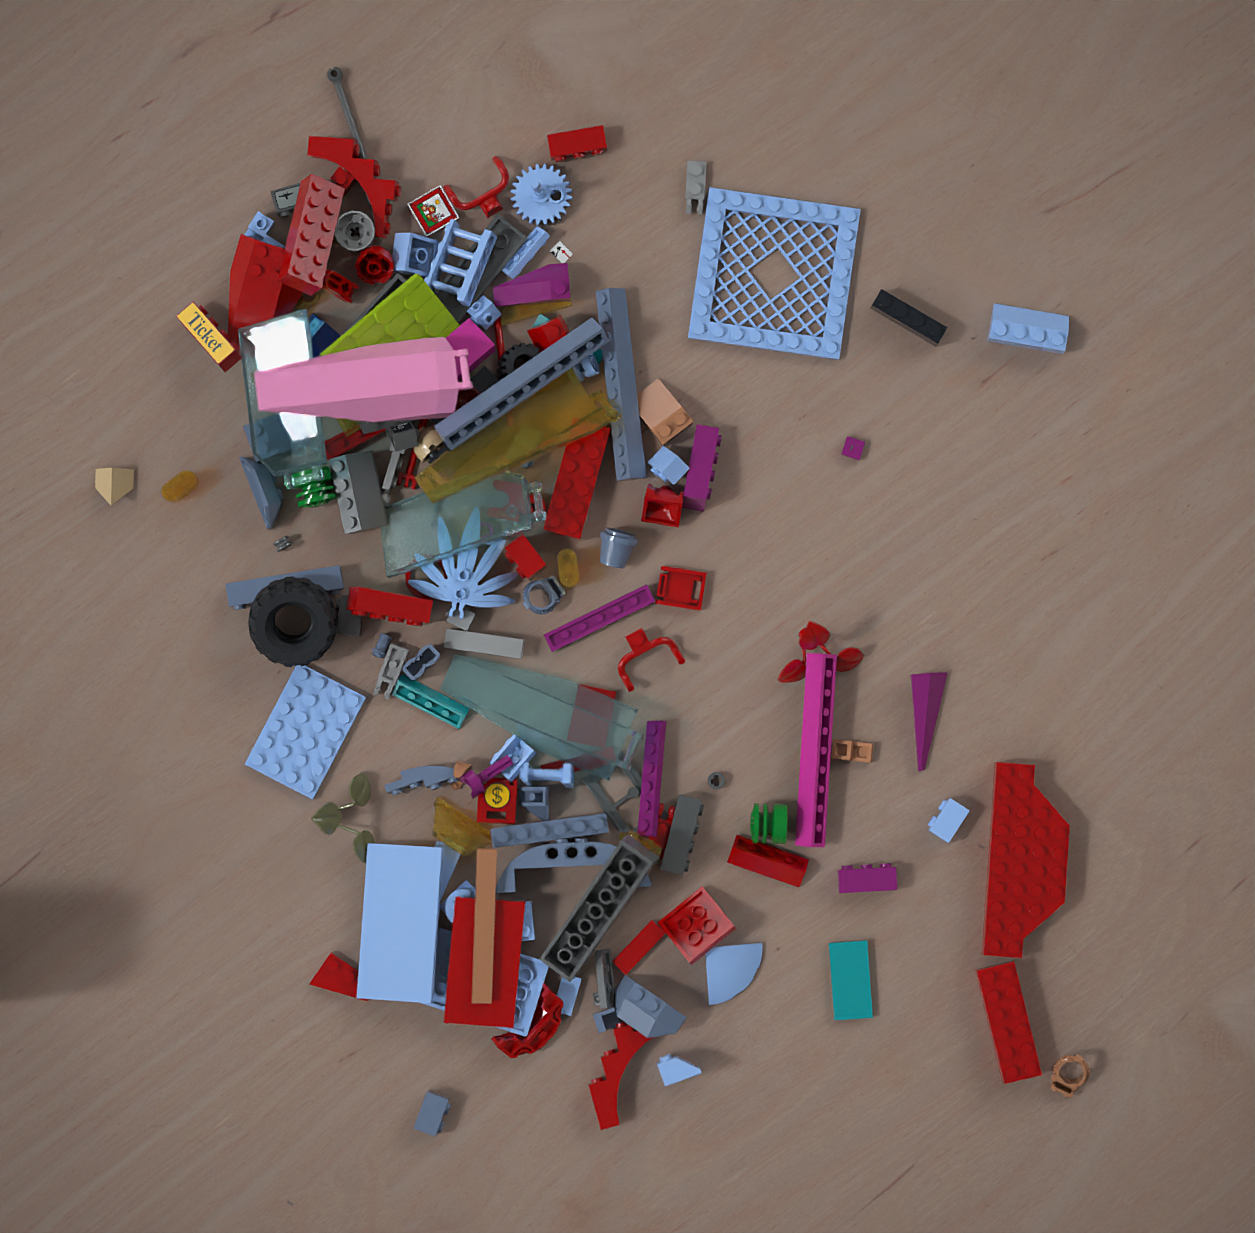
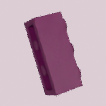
M891 863L880 864V868H872V864L861 865V869H853V865L841 866V870H837L838 893L897 890L896 867H892Z

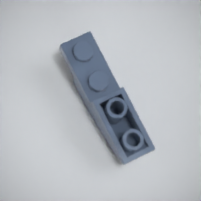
M423 766L400 771L402 779L384 786L388 794L395 796L403 793V789L408 787L411 789L421 787L423 782L426 788L435 790L441 788L445 782L449 781V784L460 780L453 776L454 768Z

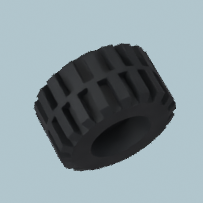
M520 343L506 350L497 363V366H499L497 374L500 373L499 381L514 371L515 359L520 358L528 362L540 354L538 352L540 348L537 346L533 348V344L530 343L527 345Z

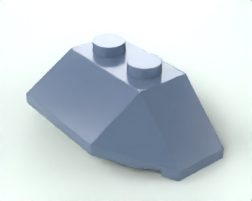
M243 456L239 457L266 528L271 530L283 506L282 499H284L281 488L277 489L275 485L277 477L274 470L270 471L268 467Z
M626 975L614 991L617 1017L647 1038L677 1034L687 1019L686 1016Z

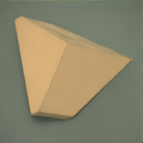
M113 467L96 469L95 488L110 505H113L134 489V470Z

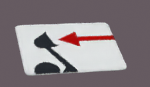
M560 241L550 250L561 263H565L573 255Z

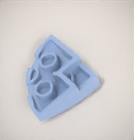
M762 943L717 946L705 954L709 1005L719 1004L732 999L750 984L760 966Z

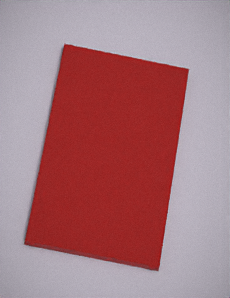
M455 896L443 1023L514 1027L525 902L495 899L492 1003H472L475 898Z

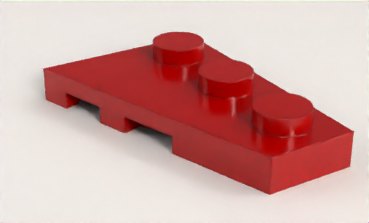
M331 952L309 985L357 998L359 971Z

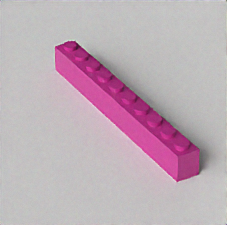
M807 653L795 845L825 847L837 655Z

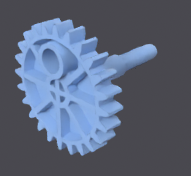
M536 164L535 170L529 166L528 173L522 170L523 177L516 176L519 183H513L516 190H511V193L516 196L512 197L511 201L517 202L513 205V208H520L517 211V215L524 214L522 219L525 221L529 218L530 224L534 220L537 226H540L541 221L547 226L548 220L555 224L554 218L557 217L561 220L560 213L567 214L564 208L571 207L567 201L573 199L568 195L572 192V189L566 188L570 185V182H564L567 178L566 175L560 176V169L554 172V166H551L549 170L546 164L543 165L542 169ZM554 193H561L560 200H552Z

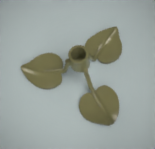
M361 772L352 779L349 785V795L353 800L352 803L337 807L334 802H327L317 810L311 820L327 835L333 834L337 827L356 834L357 837L353 840L354 852L362 863H366L368 843L374 844L371 832L363 830L360 834L357 830L339 824L342 820V814L339 810L355 806L356 804L364 807L370 799V782L365 773Z

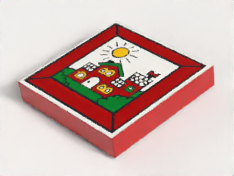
M441 185L408 203L410 210L426 237L445 228L451 219L456 221L460 219Z

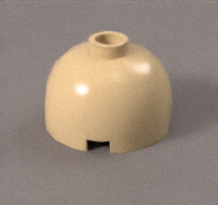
M423 426L418 430L420 438H417L418 446L413 447L418 459L423 463L430 460L429 455L435 450L444 448V442L434 426H429L426 429Z

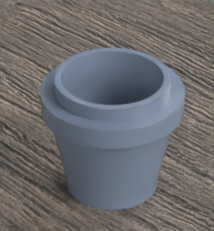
M607 527L605 530H601L600 563L624 569L634 546H637L638 539L635 538L636 535L615 528Z

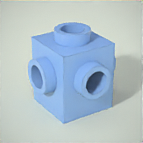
M484 295L467 310L471 316L470 319L477 326L480 325L485 330L502 315Z

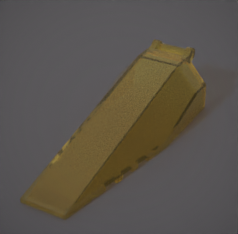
M570 368L452 451H445L437 460L433 461L414 478L433 504L592 435L607 424L618 421L621 418V414L611 406L602 390H597L588 396L573 369ZM600 402L602 406L597 408L594 403Z

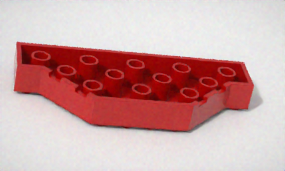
M994 763L981 955L1022 958L1024 938L1065 903L1070 825L1034 785L1035 765Z

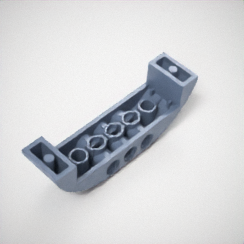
M587 838L575 839V843H568V839H557L556 843L531 848L521 853L506 867L498 880L496 893L516 892V869L604 865L616 849V846L602 842H587ZM589 846H594L597 849L596 856L589 857L586 854V849ZM569 847L577 849L578 854L575 858H570L567 855ZM550 848L557 849V858L551 859L548 856ZM648 874L639 887L651 886Z

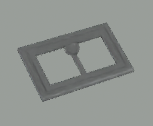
M623 751L615 755L616 761L604 763L582 779V781L624 838L629 834L637 840L641 837L637 836L638 826L630 830L615 809L628 798H636L639 793L641 794L642 778ZM618 766H621L635 787H630L627 792L628 794L612 805L597 782ZM663 810L660 818L666 819L668 814Z

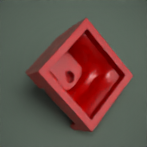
M648 484L644 497L641 522L679 528L684 492L681 491L680 495H678L669 486L654 488L651 484Z

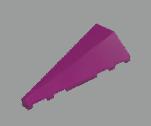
M947 672L910 675L918 771H923L926 767Z

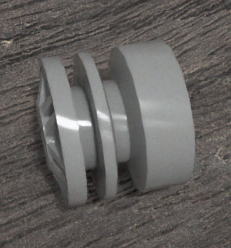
M349 211L337 220L335 236L344 250L350 253H360L365 248L373 245L376 238L375 227L372 220L366 214L360 211ZM353 229H360V236L352 237L353 233L351 231Z

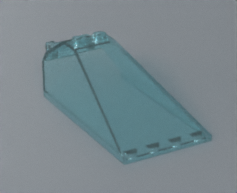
M302 309L238 329L253 455L262 462L273 476H284V483L287 489L295 488L296 485L313 480H323L324 473L321 470V465L327 464L322 417L259 411L254 376L256 371L314 358L308 310ZM313 468V473L296 478L292 477L294 473Z
M493 466L385 506L389 525L381 527L386 577L391 578L513 538L534 529V521L546 519L541 496L542 483L535 481L528 484L523 475ZM530 492H533L536 512L533 513L531 511Z

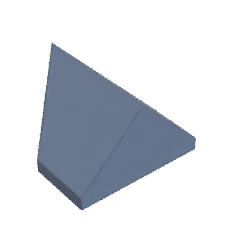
M519 787V806L524 807L543 822L549 821V787Z

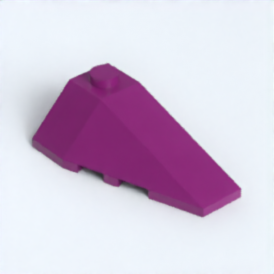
M568 263L548 264L494 287L495 307L571 301Z

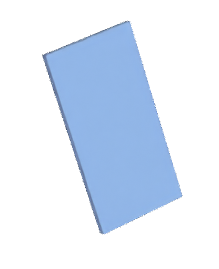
M368 843L357 998L433 1003L444 848Z

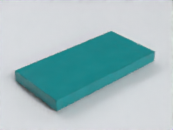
M867 940L828 943L834 1020L873 1018Z

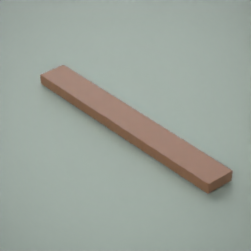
M477 848L472 1003H492L496 848Z

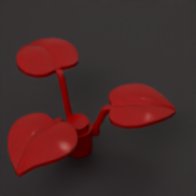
M808 621L806 628L800 630L798 636L803 660L795 659L789 662L779 674L777 679L779 682L793 683L805 678L807 649L814 650L819 645L826 654H831L823 645L830 637V633L825 627ZM854 647L842 650L837 656L836 671L846 672L855 668L862 661L864 654Z

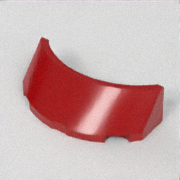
M543 983L527 1037L508 1032L493 1036L491 1040L497 1048L510 1058H517L518 1055L526 1053L530 1055L536 1052L554 1036L561 1023L562 999Z

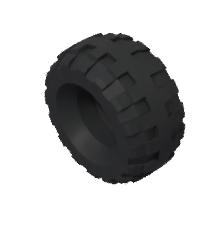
M294 576L285 577L281 580L276 579L265 588H262L251 605L248 619L249 634L259 653L265 655L269 661L275 664H283L285 667L301 665L302 667L324 656V653L330 649L334 641L338 623L334 602L325 589L319 584L311 582L310 579L303 577L302 579L294 578ZM295 605L302 607L311 616V626L306 632L299 635L286 634L276 626V613L285 606Z

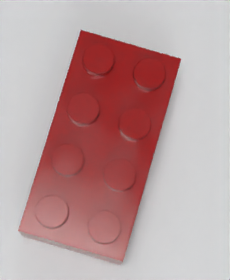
M350 587L346 610H350L352 615L367 616V614H370L369 618L385 620L388 617L389 622L404 623V621H407L406 625L423 626V623H429L433 600L363 587Z

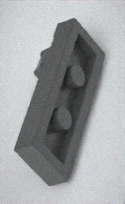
M611 949L596 950L594 953L599 992L593 993L594 1005H600V1009L615 1007Z

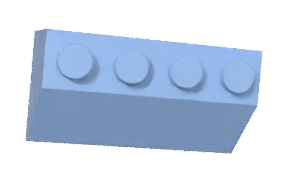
M994 303L987 341L1063 354L1066 350L1069 316Z

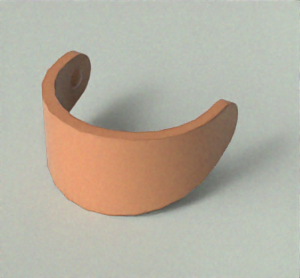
M456 761L453 776L461 778L463 774L472 770L473 765ZM460 781L452 783V789L459 790L464 783Z

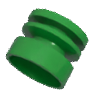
M329 466L313 468L291 475L293 488L303 489V492L295 495L296 499L305 498V500L297 502L298 508L319 507L337 499L336 493L327 494V492L335 489L334 486H325L326 482L332 480Z
M754 803L750 816V833L753 843H758V835H762V843H766L767 835H771L773 844H786L787 804H774L772 812H768L767 804H763V812H759V803Z

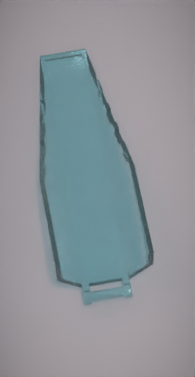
M454 654L440 689L513 735L515 734L537 750L608 781L611 780L615 765L630 771L632 766L630 763L639 741L644 737V734L630 729L639 708L568 679ZM631 735L633 738L624 760H619L618 757L626 737Z

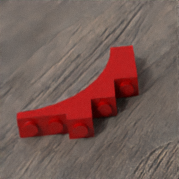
M309 136L307 155L336 163L358 180L366 192L373 209L375 237L387 239V234H390L391 229L390 223H388L389 215L391 216L392 204H390V201L397 202L398 197L401 196L399 182L377 179V176H380L381 170L378 161L356 158L360 153L358 141L347 138Z
M626 1022L617 1023L616 1028H613L619 1051L615 1052V1049L607 1050L600 1057L606 1079L603 1080L602 1077L591 1079L592 1083L588 1084L601 1130L620 1125L617 1112V1093L620 1079L633 1055L646 1042L652 1039L647 1038L637 1030L633 1031V1027Z

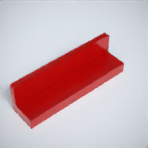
M737 834L727 860L729 864L795 887H800L809 859L760 842L753 843L751 839Z

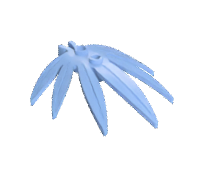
M476 506L464 530L459 548L457 569H455L451 539L442 517H439V550L448 578L444 579L439 570L426 558L415 554L421 569L439 587L422 580H409L408 583L429 597L451 601L450 617H453L457 603H460L459 618L461 619L464 617L463 608L466 604L475 607L492 608L515 603L514 599L506 596H483V594L507 585L518 576L517 572L502 574L486 581L480 586L478 585V582L488 573L498 559L510 531H504L491 544L480 560L475 572H473L480 540L479 506Z

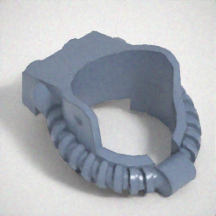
M554 575L548 579L542 578L540 581L533 580L524 587V594H522L524 603L522 604L526 610L530 609L535 614L545 615L552 612L556 604L560 603V598L566 594V590L559 584L558 578ZM541 588L545 590L549 595V605L543 608L532 605L529 600L531 589Z

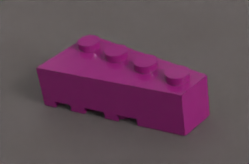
M696 425L682 508L704 512L706 499L710 500L712 489L708 488L709 482H713L715 476L712 466L717 464L719 454L715 453L716 446L720 447L722 435H718L719 428Z

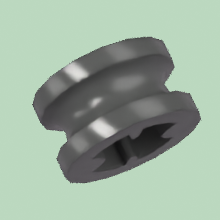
M288 536L282 537L273 543L274 546H277V552H281L292 545V542L288 541Z
M714 772L709 775L708 784L711 788L720 789L723 787L725 778L721 773ZM714 775H718V778L721 777L722 782H719V786H714L715 783H711Z

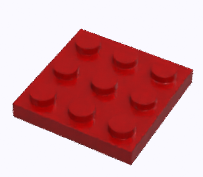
M703 886L657 922L691 965L737 929Z

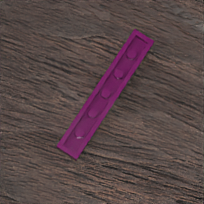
M646 584L544 634V637L551 652H554L654 603L655 600Z
M647 721L637 836L657 837L667 723L665 721Z

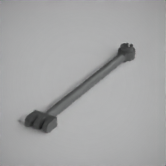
M334 67V71L338 72V75L332 77L331 73L333 71L330 68L327 72V77L334 83L352 139L358 141L357 144L360 145L359 159H367L342 86V71L338 67ZM365 193L366 198H367V201H368V204H369V207H370V206H371V203H370V201H369V199H368L367 194Z

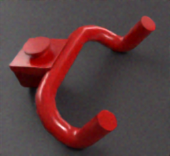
M494 156L492 161L501 173L502 179L500 184L474 200L463 203L457 198L449 185L443 187L444 192L456 208L471 210L480 206L487 219L504 209L496 195L501 193L508 185L509 173L498 156Z
M640 628L625 636L632 651L622 657L617 669L626 689L632 692L634 685L625 671L626 664L632 659L661 644L670 647L679 664H684L685 658L673 639L659 637L649 642L643 629Z

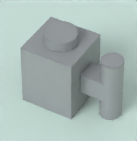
M466 604L463 608V619L459 618L460 611L458 605L453 612V617H450L449 611L452 608L450 606L445 614V617H447L446 621L468 632L476 616L475 613L469 611L471 606Z

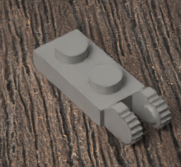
M687 161L686 214H690L692 210L691 200H699L697 212L698 215H702L703 201L705 199L706 162Z
M390 644L377 677L378 681L373 694L378 695L382 682H387L389 686L384 698L389 700L408 655V649Z

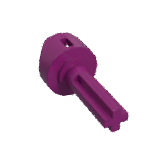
M506 755L481 771L478 775L473 770H470L463 774L459 780L471 788V797L474 799L485 792L483 783H486L514 764L510 757Z

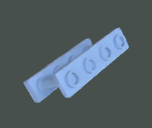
M451 219L445 227V235L438 245L437 255L432 260L431 270L424 281L433 292L436 288L457 295V300L462 305L470 307L497 236L487 229L481 235L459 229L460 224L456 220ZM456 236L477 242L476 252L472 253L453 247ZM449 253L471 260L469 269L463 270L445 264ZM442 271L463 277L462 287L458 288L439 282Z
M524 762V767H520V778L527 787H531L532 780L561 781L566 788H574V768L572 764L563 763V768H559V770L532 769L528 762Z

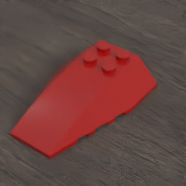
M241 234L230 269L228 336L230 338L227 340L229 343L234 341L240 348L238 353L264 361L303 292L277 281L285 248Z

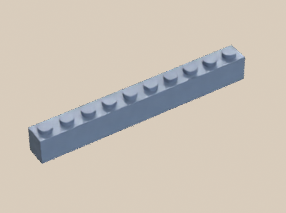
M606 288L596 291L599 325L603 328L609 340L608 343L602 346L616 477L617 481L637 480L647 477L625 288Z
M590 318L434 426L442 441L452 451L609 342L603 328L593 318Z

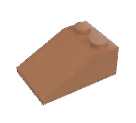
M659 379L637 394L640 418L661 446H665L693 424L690 416Z

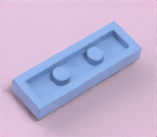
M536 226L528 236V239L502 269V272L514 279L521 273L522 268L533 259L535 253L545 245L550 235Z

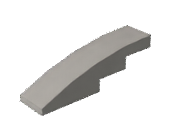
M446 629L443 648L522 659L525 640Z

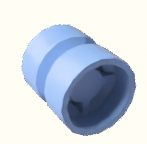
M590 354L567 370L566 373L571 382L577 384L584 381L586 376L590 378L599 374L600 369L593 354Z

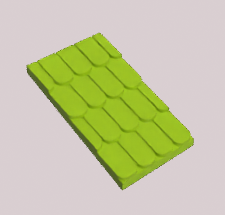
M414 274L320 355L325 356L369 345L424 338H446L460 325L420 274Z

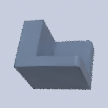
M615 1007L593 1014L599 1033L616 1027V1024L620 1023Z

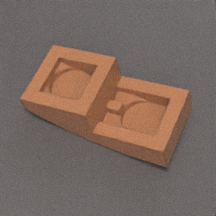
M833 739L831 758L872 763L874 744Z

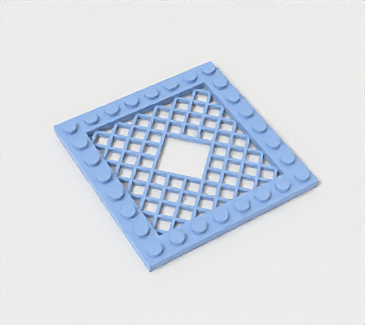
M709 188L688 339L839 360L860 209ZM726 210L732 211L727 216H725ZM738 212L749 213L750 215L743 220ZM736 214L741 222L732 227L727 219ZM757 215L770 217L762 222ZM754 216L759 225L751 230L746 221ZM775 217L789 220L781 225ZM773 219L778 228L770 233L765 224ZM794 220L805 221L807 223L804 224L802 227H799ZM725 222L730 230L722 235ZM792 222L797 230L789 236L783 227ZM814 223L826 224V226L818 230ZM743 224L749 233L740 238L735 229ZM811 225L816 233L807 238L802 230ZM833 226H839L838 233L833 228ZM762 227L767 236L759 241L754 232ZM829 227L835 236L826 241L821 232ZM781 230L787 238L778 244L772 235ZM732 232L738 241L729 246L724 238ZM800 232L805 241L797 246L791 238ZM751 235L757 243L748 249L743 240ZM819 235L824 244L816 249L810 241ZM770 238L776 246L767 252L762 243ZM837 238L836 248L834 251L832 247L829 245V243ZM722 240L727 249L719 254ZM789 240L795 249L786 254L781 245ZM741 243L746 252L738 257L732 248ZM808 243L813 252L805 257L800 248ZM760 246L765 254L756 259L751 251ZM827 246L832 255L824 260L818 251ZM778 248L800 278L770 300L748 270ZM730 251L735 260L727 265L722 256ZM797 251L802 260L794 265L789 256ZM749 254L754 262L746 268L740 259ZM816 254L821 263L813 268L807 259ZM834 257L833 269H831L826 262ZM718 259L724 265V268L717 272ZM738 262L743 271L735 276L729 267ZM805 262L811 270L802 276L797 267ZM824 264L830 273L821 278L815 270ZM727 270L733 278L724 284L719 275ZM746 272L752 281L743 287L737 278ZM813 272L819 281L810 286L805 278ZM831 276L829 289L824 280ZM717 278V280L720 282L722 286L718 288L716 291H714L715 280ZM735 280L741 289L732 294L727 286ZM800 281H803L808 287L802 294H799L794 287ZM754 283L759 292L751 297L746 288ZM821 283L827 292L818 297L813 288ZM724 288L730 297L721 302L716 294ZM792 289L797 297L789 303L783 294ZM743 291L749 300L740 305L735 296ZM811 291L816 300L807 305L802 297ZM762 294L768 302L759 308L754 299ZM829 294L828 304L826 307L824 303L821 301V299ZM781 296L787 305L778 311L772 302ZM714 297L719 305L711 310ZM733 299L738 308L729 313L724 304ZM800 299L805 308L797 313L791 305ZM752 302L757 310L748 316L743 307ZM819 302L824 311L816 316L810 307ZM770 304L776 313L767 318L762 310ZM722 307L727 316L719 321L713 313ZM789 307L795 316L786 321L781 312ZM741 310L746 319L738 324L732 315ZM808 310L813 319L805 324L800 315ZM757 313H760L765 320L759 326H756L751 320ZM826 313L825 325L823 326L818 318ZM710 315L715 320V322L710 321ZM778 315L784 324L775 329L770 320ZM730 318L735 325L725 324L723 322ZM797 318L803 326L794 332L789 323ZM816 320L822 329L813 335L807 326ZM749 321L753 327H746L741 325ZM767 323L772 330L760 328ZM787 326L791 333L781 332L779 330ZM803 329H806L810 336L801 335L798 333L801 332ZM823 332V338H822V337H816V336H818L820 333Z

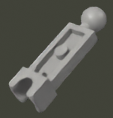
M392 444L390 446L392 456L382 486L384 506L389 505L391 502L389 492H391L392 488L396 487L398 477H395L397 469L401 470L403 464L401 455L405 456L407 449L396 452Z

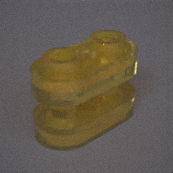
M188 470L180 472L163 485L161 489L163 498L171 503L179 502L197 488L199 484L198 477Z
M563 549L557 556L560 581L564 587L574 588L579 583L577 557L573 550Z

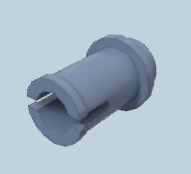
M381 633L375 649L372 648V655L383 659L386 656L385 652L392 637Z

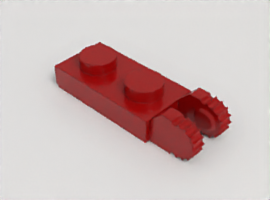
M659 803L657 837L648 836L646 848L661 859L664 857L675 812V806H671L668 810L667 820L660 818L664 810V803Z

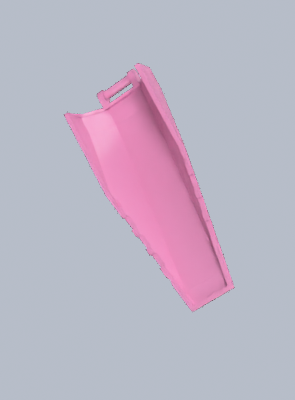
M445 337L424 338L363 346L256 371L254 376L259 411L296 415L306 414L316 417L345 418L365 422L447 418L455 412L458 390L473 388L467 360L469 352L468 349L453 350ZM455 358H460L463 381L461 383H458Z

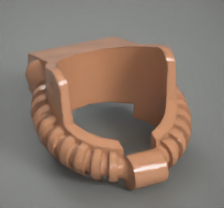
M1079 1054L1075 1056L1067 1055L1060 1057L1055 1062L1053 1067L1054 1074L1051 1076V1088L1054 1092H1060L1063 1096L1072 1098L1074 1091H1077L1079 1086L1088 1081L1090 1067L1083 1060V1056ZM1073 1061L1080 1063L1084 1070L1080 1077L1070 1080L1063 1077L1060 1073V1068L1065 1063Z

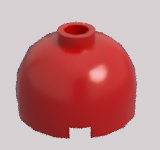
M373 245L360 252L355 268L358 277L362 281L374 285L379 282L382 284L391 278L394 261L391 254L385 248Z

